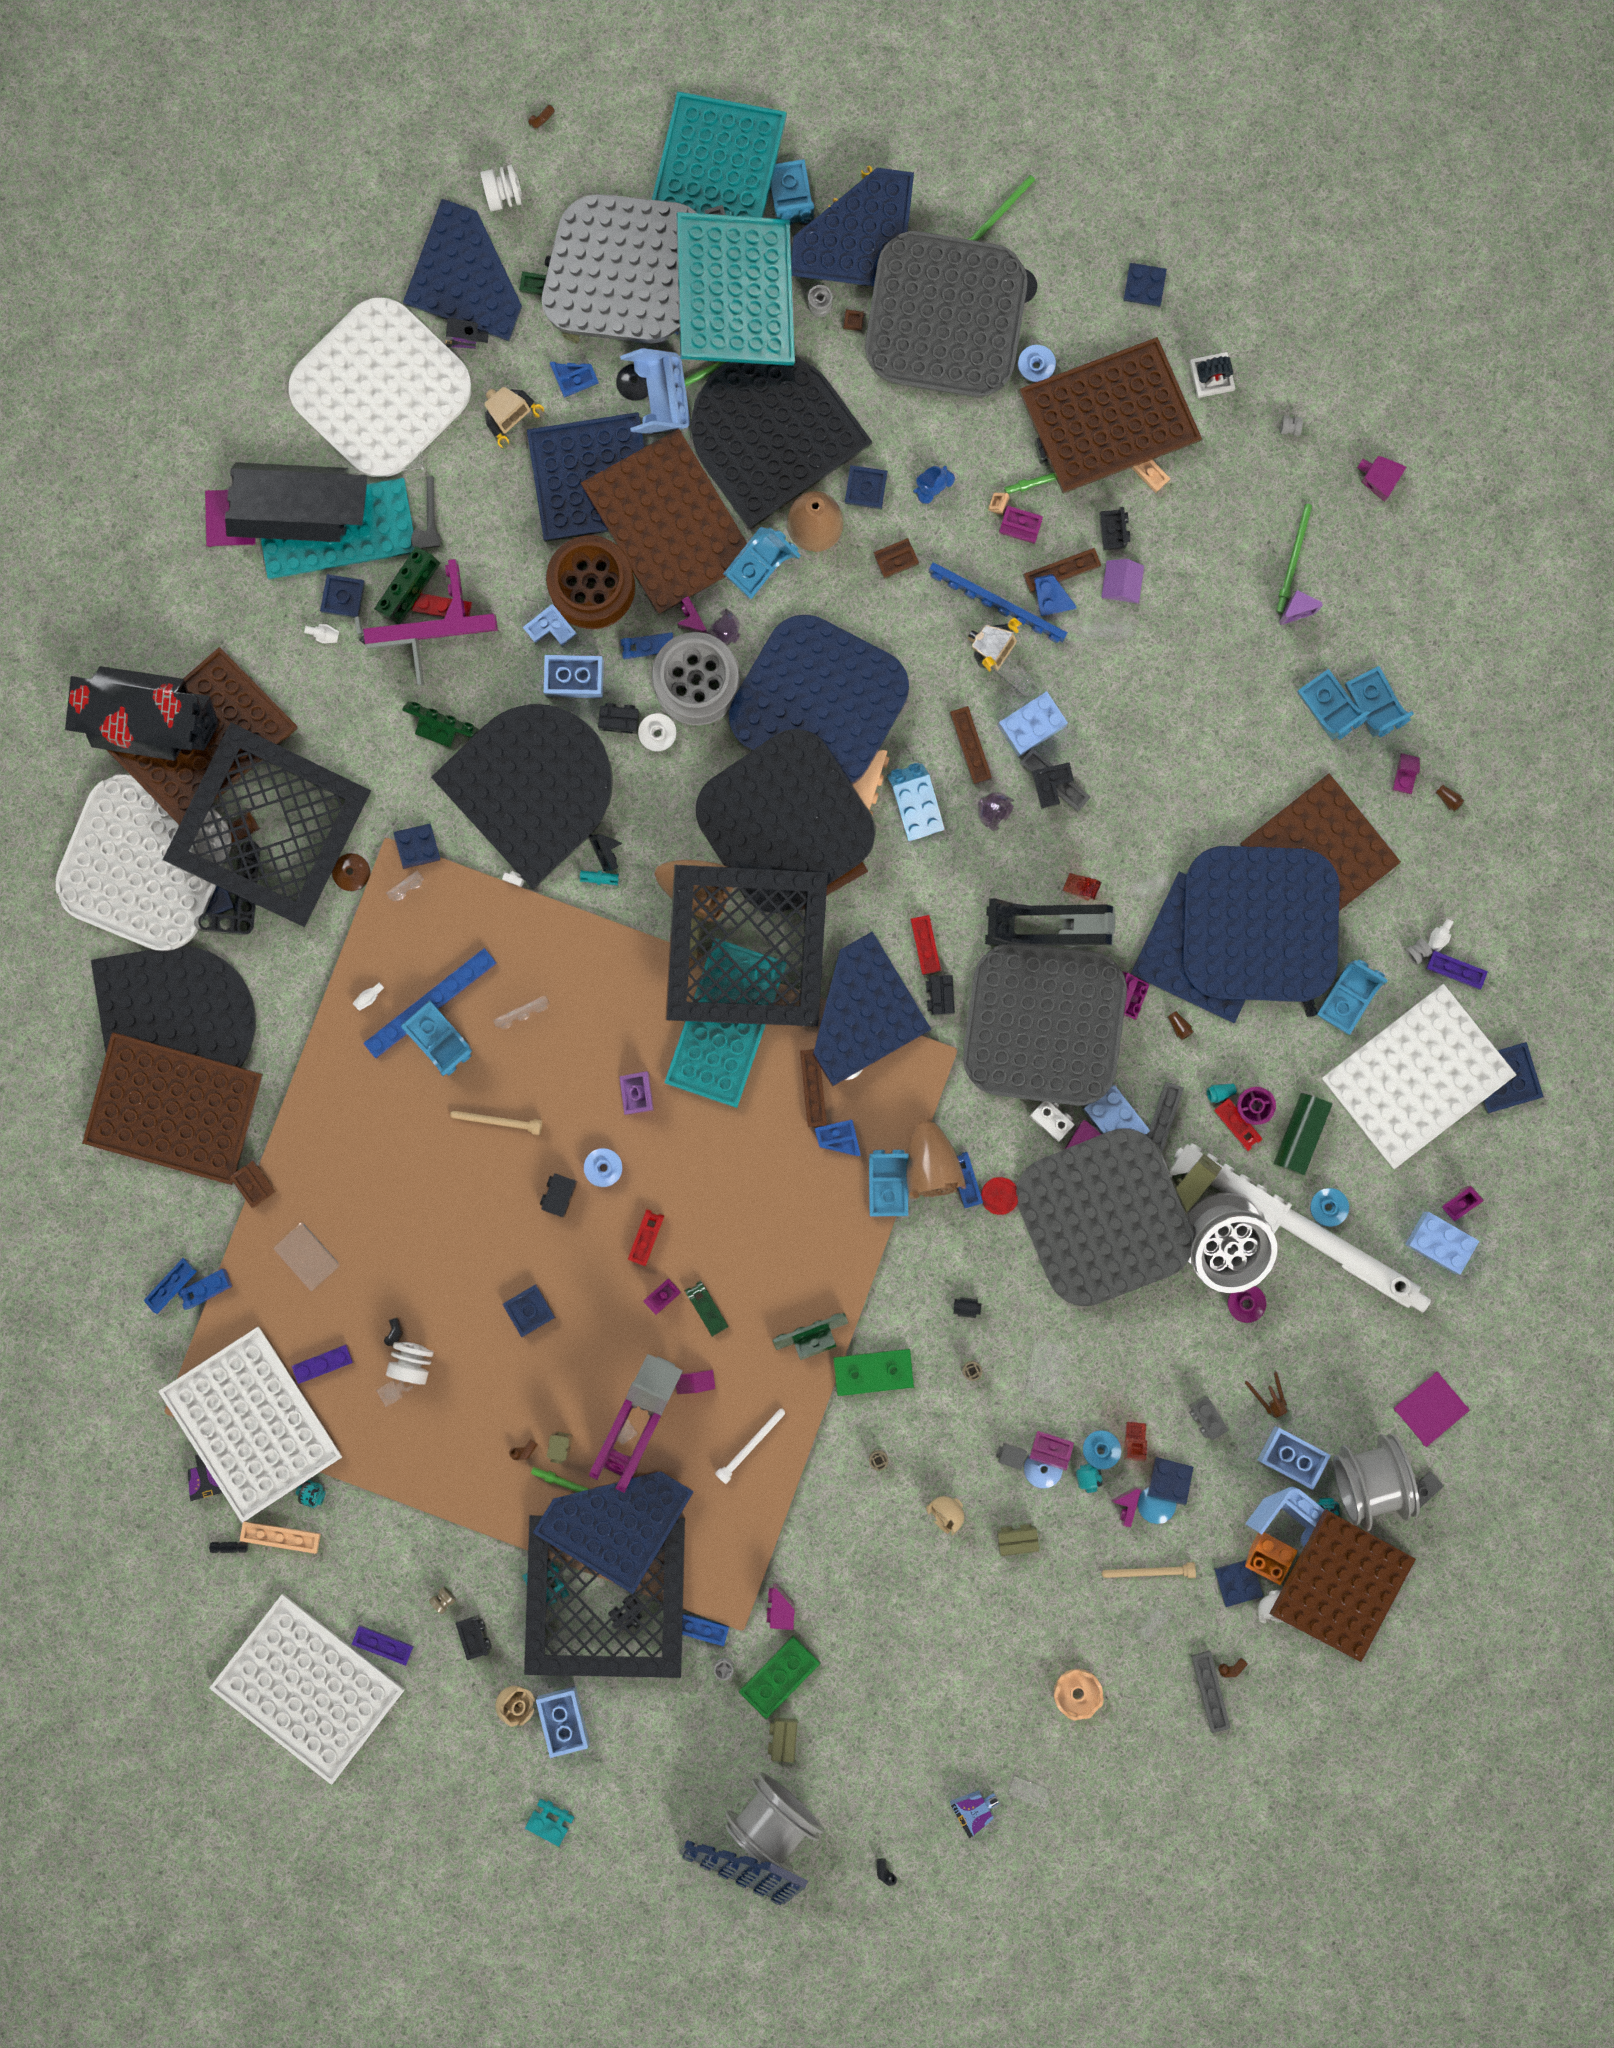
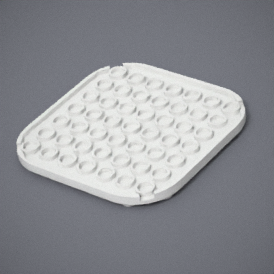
M372 298L354 307L296 365L289 380V395L297 412L353 467L371 477H389L404 470L461 414L471 396V378L464 363L405 306L389 298Z
M115 775L105 781H101L91 791L56 876V893L59 896L61 905L70 915L140 945L160 951L180 948L195 936L198 931L194 925L195 918L206 912L216 886L162 861L179 825L130 775ZM212 809L215 819L222 818L216 810ZM210 811L203 823L213 820ZM225 820L217 822L220 832L229 830ZM214 824L204 826L207 837L217 834ZM201 828L195 840L204 838ZM231 834L222 835L224 844H230ZM219 836L209 839L212 849L222 846ZM206 841L195 844L199 854L209 851ZM192 845L190 852L196 854ZM231 847L226 848L228 855L230 853ZM224 849L213 852L216 862L227 859ZM211 854L201 856L213 862Z

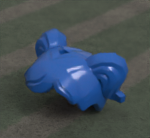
M932 466L917 477L918 488L914 489L913 492L918 494V499L921 503L929 504L932 502L933 497L943 491L946 486L951 487L953 485L955 476L947 470V466H943V468Z

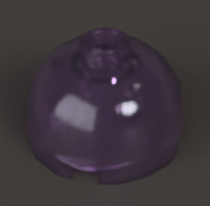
M724 608L719 613L722 617L714 620L707 634L720 639L728 646L731 642L735 644L741 635L738 633L740 622L733 612Z
M993 792L986 797H982L978 803L979 820L985 827L992 831H997L1000 829L997 826L1004 818L1006 822L1011 815L1014 807L1011 802H1014V799L1001 792Z

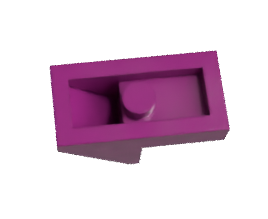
M687 596L682 599L683 606H681L685 617L688 615L689 617L677 624L678 628L707 633L706 627L690 598Z
M1400 754L1392 790L1412 794L1416 775L1420 773L1419 757Z
M1470 1185L1461 1188L1456 1196L1442 1205V1208L1455 1222L1482 1203L1484 1199Z
M668 1278L645 1298L643 1302L657 1315L681 1292Z
M1137 1487L1111 1500L1113 1503L1126 1506L1125 1509L1122 1508L1119 1519L1122 1520L1121 1524L1130 1528L1141 1489Z

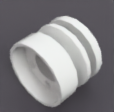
M512 165L507 166L508 175H505L503 167H500L499 177H496L493 169L480 172L490 212L503 209L502 200L506 199L509 207H512V197H515L517 205L522 204V192L518 176Z
M394 1342L393 1348L401 1352H391V1355L399 1360L398 1362H389L386 1376L405 1382L425 1385L429 1371L421 1368V1365H430L431 1360L423 1357H432L434 1351L411 1342Z

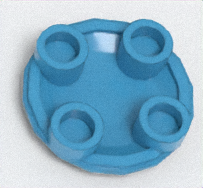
M1149 1487L1146 1488L1138 1499L1139 1513L1150 1523H1165L1175 1513L1176 1503L1147 1496Z

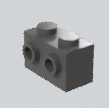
M1203 1396L1189 1405L1191 1409L1189 1413L1195 1422L1198 1420L1201 1428L1199 1430L1204 1438L1208 1437L1213 1441L1229 1431L1207 1396Z

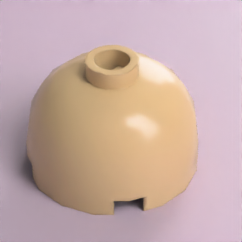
M940 1496L926 1507L928 1515L932 1513L937 1520L934 1521L935 1524L947 1534L951 1532V1535H954L963 1525L965 1519L962 1509L963 1505L957 1498Z
M515 1685L507 1687L496 1698V1713L501 1721L511 1727L524 1725L534 1713L533 1702H535V1698L524 1687Z

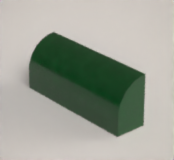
M1300 1094L1274 1160V1165L1299 1175L1306 1174L1333 1103L1309 1094Z

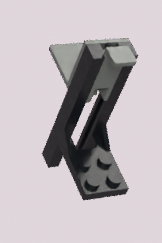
M989 898V906L986 908V916H989L988 935H985V944L989 946L1065 945L1080 950H1087V946H1113L1115 907L1108 904L1032 906ZM1060 915V918L1064 919V923H1062L1064 930H1060L1059 934L1014 933L1015 916Z

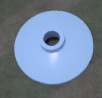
M1042 345L1027 347L1022 351L1018 360V368L1021 375L1031 382H1039L1051 377L1056 367L1054 354L1050 349ZM1039 363L1040 367L1034 368L1033 364Z
M601 1148L594 1150L585 1160V1176L595 1186H611L618 1181L622 1174V1161L610 1149ZM602 1164L607 1165V1170L604 1172L600 1170Z
M1029 1456L1025 1461V1476L1035 1487H1052L1062 1476V1469L1029 1459ZM1042 1466L1047 1467L1046 1473L1040 1471Z

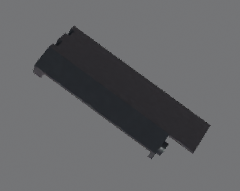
M235 462L231 468L232 487L229 486L227 497L229 512L226 511L225 514L227 537L341 542L343 536H346V524H363L367 475H350L348 468Z

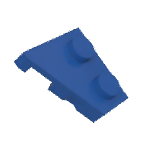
M550 362L564 398L599 384L591 364L582 363L577 365L575 363L558 364Z
M1053 574L1034 578L1040 616L1077 609Z
M853 1120L815 1128L820 1148L861 1156Z

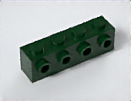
M415 546L374 609L389 621L397 625L401 624L441 563L432 554Z

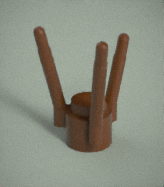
M1274 1372V1377L1280 1398L1276 1397L1272 1386H1268L1273 1398L1269 1402L1270 1406H1268L1248 1381H1245L1247 1387L1264 1406L1268 1414L1272 1413L1274 1418H1278L1288 1412L1277 1372Z

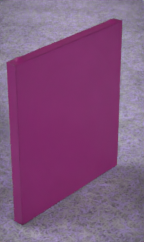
M205 490L206 546L256 545V538L226 536L225 514L226 511L229 512L228 490Z
M1435 1372L1393 1408L1425 1447L1429 1446L1470 1411L1468 1406L1463 1403L1438 1372Z

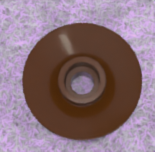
M345 854L339 857L332 871L333 880L343 890H359L369 880V864L358 854ZM349 868L353 869V874L351 875L347 874Z

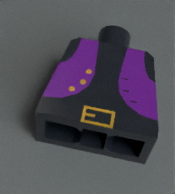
M448 318L445 345L454 348L476 349V342L488 343L489 332L477 330V322Z
M195 1455L197 1467L188 1469L190 1502L223 1493L200 1456Z

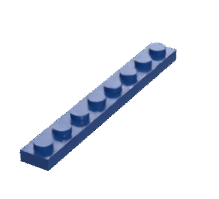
M934 562L929 568L928 573L931 574L933 579L937 581L942 579L948 583L947 585L950 588L963 590L967 597L971 599L976 597L982 600L981 603L984 606L997 608L1001 615L1006 617L1010 615L1019 620L1022 625L1026 623L1031 626L1034 632L1047 634L1051 641L1063 643L1068 632Z
M483 948L363 1044L374 1058H378L407 1035L401 1025L428 1001H431L439 1010L496 965V961Z

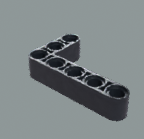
M250 841L240 846L242 853H246L245 848L247 845L251 846ZM253 841L255 848H260L259 845ZM254 853L244 856L247 865L250 866L258 863ZM238 858L237 870L244 868L242 858ZM259 866L252 868L250 873L252 879L258 877ZM245 871L237 873L238 875L249 879ZM235 895L233 916L204 913L195 918L194 925L197 930L202 932L246 935L251 933L254 928L256 905ZM242 902L248 904L249 909L247 912L242 911ZM203 917L209 921L207 928L201 925ZM222 919L228 922L226 930L220 926ZM241 921L247 924L245 932L239 928Z

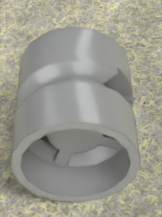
M816 285L808 293V309L812 315L824 317L832 309V293L824 285Z

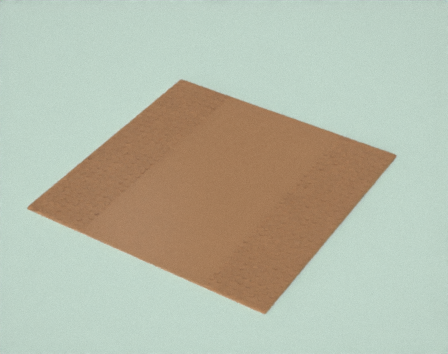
M385 838L258 1166L276 1192L254 1208H251L245 1200L219 1270L226 1269L232 1287L206 1301L177 1379L259 1326L343 1456L320 1473L528 1551L529 1515H544L554 1498L577 1493L555 1483L549 1484L544 1482L545 1479L532 1475L533 1467L546 1472H554L556 1476L588 1489L619 1482L621 1476L603 1468L598 1480L590 1477L589 1473L647 1354L656 1358L659 1356L675 1364V1367L683 1370L682 1374L713 1370L716 1388L714 1390L677 1394L675 1387L633 1478L662 1471L694 1491L679 1518H685L683 1609L742 1631L746 1627L835 1385L833 1357L845 1356L897 1217L869 1216V1154H873V1150H885V1154H892V1150H905V1154H908L911 1137L915 1127L919 1125V1121L930 1119L932 1122L956 1057L957 1049L920 1036L864 1068L857 1077L844 1080L833 1087L821 1069L827 1125L853 1120L861 1156L820 1148L815 1128L822 1126L808 1127L800 1050L814 1049L826 1000L820 998L818 1027L766 1024L738 1108L665 1084L664 1082L685 1021L665 1020L670 942L441 857L439 861L403 869L395 840ZM483 948L488 951L497 964L439 1009L472 1048L470 1054L472 1056L466 1062H459L456 1065L457 1069L452 1074L442 1076L434 1063L408 1034L378 1058H374L363 1044L365 1041ZM697 952V961L703 956V954ZM708 956L700 963L703 967L705 966ZM689 958V968H690L691 966H693V965L695 964V962L692 960V958ZM696 966L690 973L697 980L701 977L703 971L699 966ZM688 976V987H690L694 981ZM380 983L384 989L377 994L378 996L371 1005L359 1011L353 1005V1002L360 993ZM780 983L778 990L782 993L789 986ZM697 985L689 991V993L693 997L695 995ZM791 989L784 997L791 1003L797 995ZM687 995V1001H692L691 998ZM781 998V999H780L778 1002H776L774 1005H787V1004H786V1003L783 1001V999ZM799 1000L793 1006H799ZM648 1071L654 1111L624 1115L619 1077ZM452 1111L526 1122L539 1119L542 1120V1130L540 1135H535L532 1132H528L527 1129L454 1119L450 1117V1113ZM601 1148L614 1151L622 1161V1174L616 1183L608 1187L593 1185L588 1181L584 1173V1163L587 1156L594 1150ZM602 1164L600 1170L606 1171L607 1165ZM554 1173L578 1181L564 1218L541 1210V1198L543 1194H547L549 1187H546L549 1177L553 1176ZM646 1209L652 1210V1213L657 1215L660 1213L665 1215L647 1265L643 1266L627 1259ZM649 1220L647 1225L654 1228L656 1222ZM669 1278L681 1293L655 1315L643 1300ZM700 1280L729 1326L713 1337L684 1291L689 1287L691 1289L696 1286V1283ZM537 1284L556 1318L521 1338L502 1304ZM701 1292L695 1295L697 1300L704 1297ZM837 1313H845L848 1324L831 1330L837 1346L835 1348L800 1360L795 1344L779 1350L775 1349L772 1340L780 1334H789L799 1327L810 1326L815 1321L826 1320ZM397 1317L399 1319L402 1336L398 1342H411L434 1351L432 1357H423L431 1360L430 1365H421V1368L429 1371L425 1385L405 1382L386 1376L389 1362H398L399 1360L393 1357L391 1352H401L393 1348V1346H387L384 1343V1338L391 1331L389 1320ZM347 1344L354 1363L303 1383H297L291 1366ZM166 1405L165 1414L174 1417ZM639 1406L636 1409L632 1408L613 1448L630 1457L650 1418L647 1414L648 1411L640 1409L641 1407ZM779 1409H784L785 1415L733 1470L731 1480L727 1484L721 1481L715 1475L718 1469H722L724 1466L727 1467ZM556 1431L573 1435L570 1455L562 1464L550 1462L551 1459L546 1457L550 1436ZM530 1439L538 1444L531 1456L526 1460H513L509 1455V1451L512 1448L525 1447ZM551 1545V1546L556 1550L557 1553H559V1552L561 1551L560 1549H558V1548H556L555 1546ZM548 1548V1558L552 1559L556 1555ZM665 1550L658 1556L659 1560H660L663 1564H664ZM565 1552L560 1555L567 1563L573 1558ZM556 1558L554 1560L559 1563H562L559 1558ZM575 1559L570 1564V1567L581 1570L584 1565ZM656 1560L649 1567L654 1575L662 1568ZM587 1568L583 1571L593 1575ZM664 1570L657 1576L663 1584ZM646 1572L641 1581L646 1584L652 1576ZM599 1574V1575L597 1576V1577H599V1578H602V1579H605V1580H607V1581H610L609 1579L605 1578V1577L602 1576L601 1574ZM655 1579L647 1586L653 1594L662 1588ZM639 1584L635 1591L638 1592L642 1586ZM645 1589L641 1592L644 1595L652 1597ZM664 1590L656 1596L660 1601H663Z

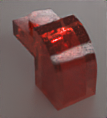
M1126 1422L1123 1447L1124 1460L1146 1461V1423Z

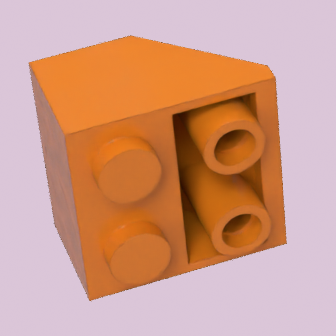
M1263 1532V1534L1258 1533L1250 1547L1245 1567L1281 1585L1298 1550L1266 1532Z

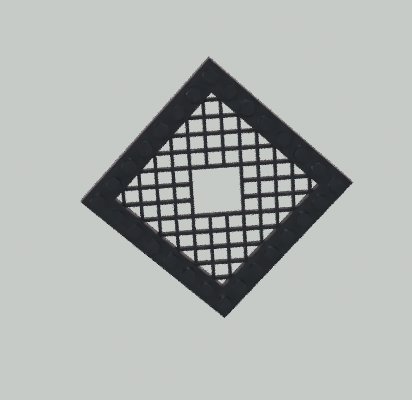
M230 722L162 861L305 928L371 790ZM240 749L245 751V753L237 755ZM248 755L251 765L241 768L238 758ZM251 755H254L264 761L254 764ZM235 760L238 769L229 772ZM266 763L269 773L258 776L256 766ZM269 763L280 768V770L272 772ZM253 768L256 778L246 781L242 771ZM240 772L243 782L232 785L229 775ZM283 772L287 782L276 785L273 775ZM287 772L299 778L289 781ZM270 776L274 786L263 789L260 779ZM227 777L230 786L220 789ZM304 780L316 787L307 789ZM258 781L260 791L250 794L247 784ZM301 781L304 791L294 794L291 784ZM244 785L248 795L237 798L234 788ZM288 785L291 795L281 798L278 788ZM231 789L234 799L224 802L221 792ZM275 789L278 799L268 802L265 792ZM319 789L322 799L312 802L308 792ZM322 789L334 795L325 798ZM262 793L265 803L255 806L252 796ZM306 793L309 803L298 806L296 796ZM217 794H218L221 803L212 806V804H213V802H214V800H215V798H216V796H217ZM339 797L345 800L343 806ZM249 798L252 808L242 811L239 801ZM293 798L296 807L285 810L282 801ZM336 798L339 808L329 811L326 801ZM236 802L239 812L229 815L225 805ZM280 802L292 837L256 849L243 814ZM323 802L326 812L316 815L313 805ZM223 806L226 816L215 819L212 809ZM310 806L313 816L303 819L300 809ZM297 810L300 820L290 823L287 813ZM210 811L213 820L203 823ZM340 811L335 822H333L330 813ZM328 814L331 824L321 827L318 817ZM241 815L244 825L233 828L230 818ZM227 819L231 829L220 832L217 822ZM315 819L318 829L308 832L305 822ZM302 823L305 833L295 836L292 826ZM214 824L217 834L207 837L204 826ZM201 828L204 838L195 840ZM245 828L248 838L238 841L235 831ZM331 828L325 840L322 830ZM232 832L235 842L225 845L222 835ZM320 832L323 841L312 844L309 835ZM219 836L222 846L212 849L209 839ZM307 836L310 846L299 849L296 839ZM250 840L253 850L242 853L240 843ZM293 840L297 850L286 853L283 843ZM206 841L209 851L199 854L195 844ZM192 845L196 854L190 852ZM237 845L240 855L230 858L226 848ZM281 845L284 854L273 857L270 848ZM323 845L317 857L314 847ZM224 849L227 859L216 862L213 852ZM268 849L271 859L260 862L257 852ZM311 849L314 859L304 862L301 852ZM254 853L258 863L247 866L244 856ZM298 853L301 863L291 866L288 856ZM211 854L213 862L201 856ZM285 857L288 867L278 870L275 860ZM242 858L244 868L234 871L231 861ZM228 862L231 871L219 865ZM272 862L275 872L265 875L262 865ZM315 862L310 873H308L306 864ZM259 866L262 876L252 879L249 869ZM303 866L306 876L296 879L293 869ZM246 870L249 879L236 873ZM290 870L293 880L283 883L279 873ZM277 874L280 884L270 888L267 877ZM264 879L266 887L255 883V881ZM306 879L300 892L297 882ZM294 883L298 893L287 896L284 886ZM281 887L284 896H283V895H280V894H278V893H276V892H274V891H272V890ZM298 896L296 902L290 899Z
M674 864L665 1020L818 1027L828 873ZM694 885H698L699 887L693 891ZM705 886H717L718 888L711 893ZM724 887H736L737 889L730 894ZM701 888L709 895L702 902L695 896ZM743 888H755L756 890L749 895ZM722 889L728 897L719 903L714 895ZM762 889H774L775 891L768 896ZM741 890L747 898L738 904L733 896ZM781 890L794 891L787 897ZM760 891L766 899L757 905L752 897ZM800 891H806V898ZM779 892L785 900L776 906L771 898ZM796 893L804 900L797 907L790 901ZM712 898L718 906L712 912H709L704 904ZM693 899L699 904L694 910H692ZM731 899L737 907L731 913H728L723 905ZM750 900L756 908L747 914L742 906ZM769 901L775 909L766 915L761 907ZM788 902L794 910L785 916L780 908ZM804 904H805V917H804V916L801 914V912L799 911V909H800ZM700 908L708 914L701 922L693 915ZM719 909L727 915L720 923L713 917V914ZM740 909L746 917L738 924L732 915ZM759 910L765 918L756 924L751 916ZM776 912L784 918L777 925L770 919ZM795 912L802 918L796 926L789 920ZM693 918L697 925L691 930V923ZM709 918L716 924L710 932L702 925ZM728 919L735 924V927L729 933L721 926ZM749 920L772 948L744 972L723 949L721 944L742 924ZM766 921L773 926V929L767 934L759 928ZM785 922L792 928L786 935L778 929ZM804 923V934L802 935L797 929ZM699 927L706 933L700 941L692 934ZM718 928L725 934L719 942L711 935ZM777 931L782 939L774 945L768 937ZM793 932H796L801 940L793 946L787 938ZM708 937L716 944L709 951L702 946V943ZM692 938L697 944L690 949V940ZM786 941L791 949L783 955L777 947ZM803 942L801 955L796 948ZM699 946L705 952V955L697 961L691 953ZM717 947L725 954L718 961L710 955ZM776 950L781 958L773 964L767 956ZM794 951L800 959L792 965L786 957ZM708 956L714 965L706 971L700 963ZM691 957L695 964L689 968V958ZM726 957L733 963L727 971L719 965ZM764 959L771 965L765 973L757 966ZM784 960L790 968L782 974L776 966ZM802 961L800 974L795 967ZM696 966H699L704 974L696 980L690 972ZM715 967H718L723 975L715 981L709 973ZM736 967L742 975L734 982L728 974ZM755 968L761 976L753 983L747 975ZM774 969L780 977L772 983L766 975ZM793 970L799 978L791 984L785 976ZM688 976L694 981L690 987H688ZM708 976L713 984L705 990L699 982ZM724 977H727L732 985L724 991L718 983ZM745 977L751 985L743 992L737 984ZM764 978L770 986L764 992H761L756 985ZM783 979L789 987L780 993L775 985ZM801 980L799 994L794 986ZM697 985L703 993L695 999L689 991ZM716 986L722 994L714 1000L708 992ZM733 987H736L741 995L733 1001L727 993ZM754 987L760 995L752 1002L746 994ZM773 988L779 996L770 1002L765 994ZM792 989L797 997L789 1003L784 995ZM687 995L691 998L692 1001H687ZM706 995L712 1002L698 1001ZM725 996L731 1003H718V1001ZM744 996V998L750 1004H742L737 1002ZM763 997L769 1005L756 1003ZM781 998H782L783 1001L787 1004V1005H774V1004H775L776 1002H778ZM799 1000V1006H793Z
M529 1515L524 1675L681 1678L685 1518H678L665 1540V1545L663 1543V1548L654 1558L662 1568L655 1575L648 1568L647 1572L652 1578L646 1584L641 1581L640 1585L642 1588L636 1594L630 1593L632 1597L604 1623L578 1596L599 1573L596 1574L586 1565L576 1573L570 1567V1564L575 1560L574 1558L567 1563L560 1556L563 1551L557 1553L550 1543L533 1534L543 1515ZM548 1548L556 1555L549 1562ZM665 1550V1557H664V1564H663V1563L659 1560L658 1556ZM556 1558H559L565 1565L558 1573L550 1566ZM549 1568L555 1576L547 1583ZM566 1568L574 1574V1577L567 1583L560 1576ZM586 1568L594 1575L587 1583L579 1576ZM663 1570L664 1584L657 1578ZM556 1578L564 1584L557 1593L550 1586ZM576 1578L584 1585L577 1593L569 1586ZM654 1579L662 1587L655 1594L647 1588ZM566 1587L574 1595L567 1603L559 1596ZM547 1588L554 1594L548 1602ZM644 1589L652 1596L645 1604L637 1597ZM664 1590L662 1604V1602L656 1596ZM556 1597L564 1605L557 1612L549 1606ZM575 1598L583 1605L576 1613L569 1606ZM633 1599L642 1606L635 1614L627 1607ZM653 1599L661 1606L655 1614L646 1607ZM548 1608L553 1616L546 1622V1610ZM565 1608L573 1614L566 1623L558 1615ZM584 1608L593 1615L586 1623L578 1616ZM623 1609L632 1616L625 1624L617 1617ZM643 1609L651 1616L645 1624L636 1617ZM662 1610L663 1624L656 1618ZM555 1617L563 1624L556 1633L548 1625ZM574 1618L583 1625L576 1633L568 1626ZM594 1618L602 1625L596 1633L587 1626ZM614 1618L622 1626L615 1633L607 1627ZM633 1619L641 1626L634 1634L626 1627ZM653 1619L660 1625V1628L654 1634L646 1627ZM546 1628L553 1634L548 1641H546ZM564 1628L573 1635L566 1642L558 1636ZM584 1628L592 1635L585 1643L577 1636ZM604 1628L611 1635L605 1643L597 1637ZM623 1629L631 1636L624 1644L616 1636ZM642 1629L651 1636L644 1644L636 1637ZM663 1629L661 1643L655 1636ZM555 1637L562 1644L556 1652L547 1645ZM573 1638H576L582 1645L575 1653L567 1646ZM593 1638L601 1645L595 1653L587 1646ZM613 1638L621 1645L614 1654L606 1646ZM632 1639L641 1646L634 1654L626 1647ZM652 1639L660 1646L654 1654L645 1647ZM545 1647L552 1655L545 1654ZM565 1647L571 1655L557 1654ZM585 1648L591 1655L577 1654ZM604 1648L611 1656H600L597 1654ZM624 1649L630 1656L616 1655ZM642 1649H644V1651H645L649 1656H636V1655H637ZM662 1650V1657H655Z

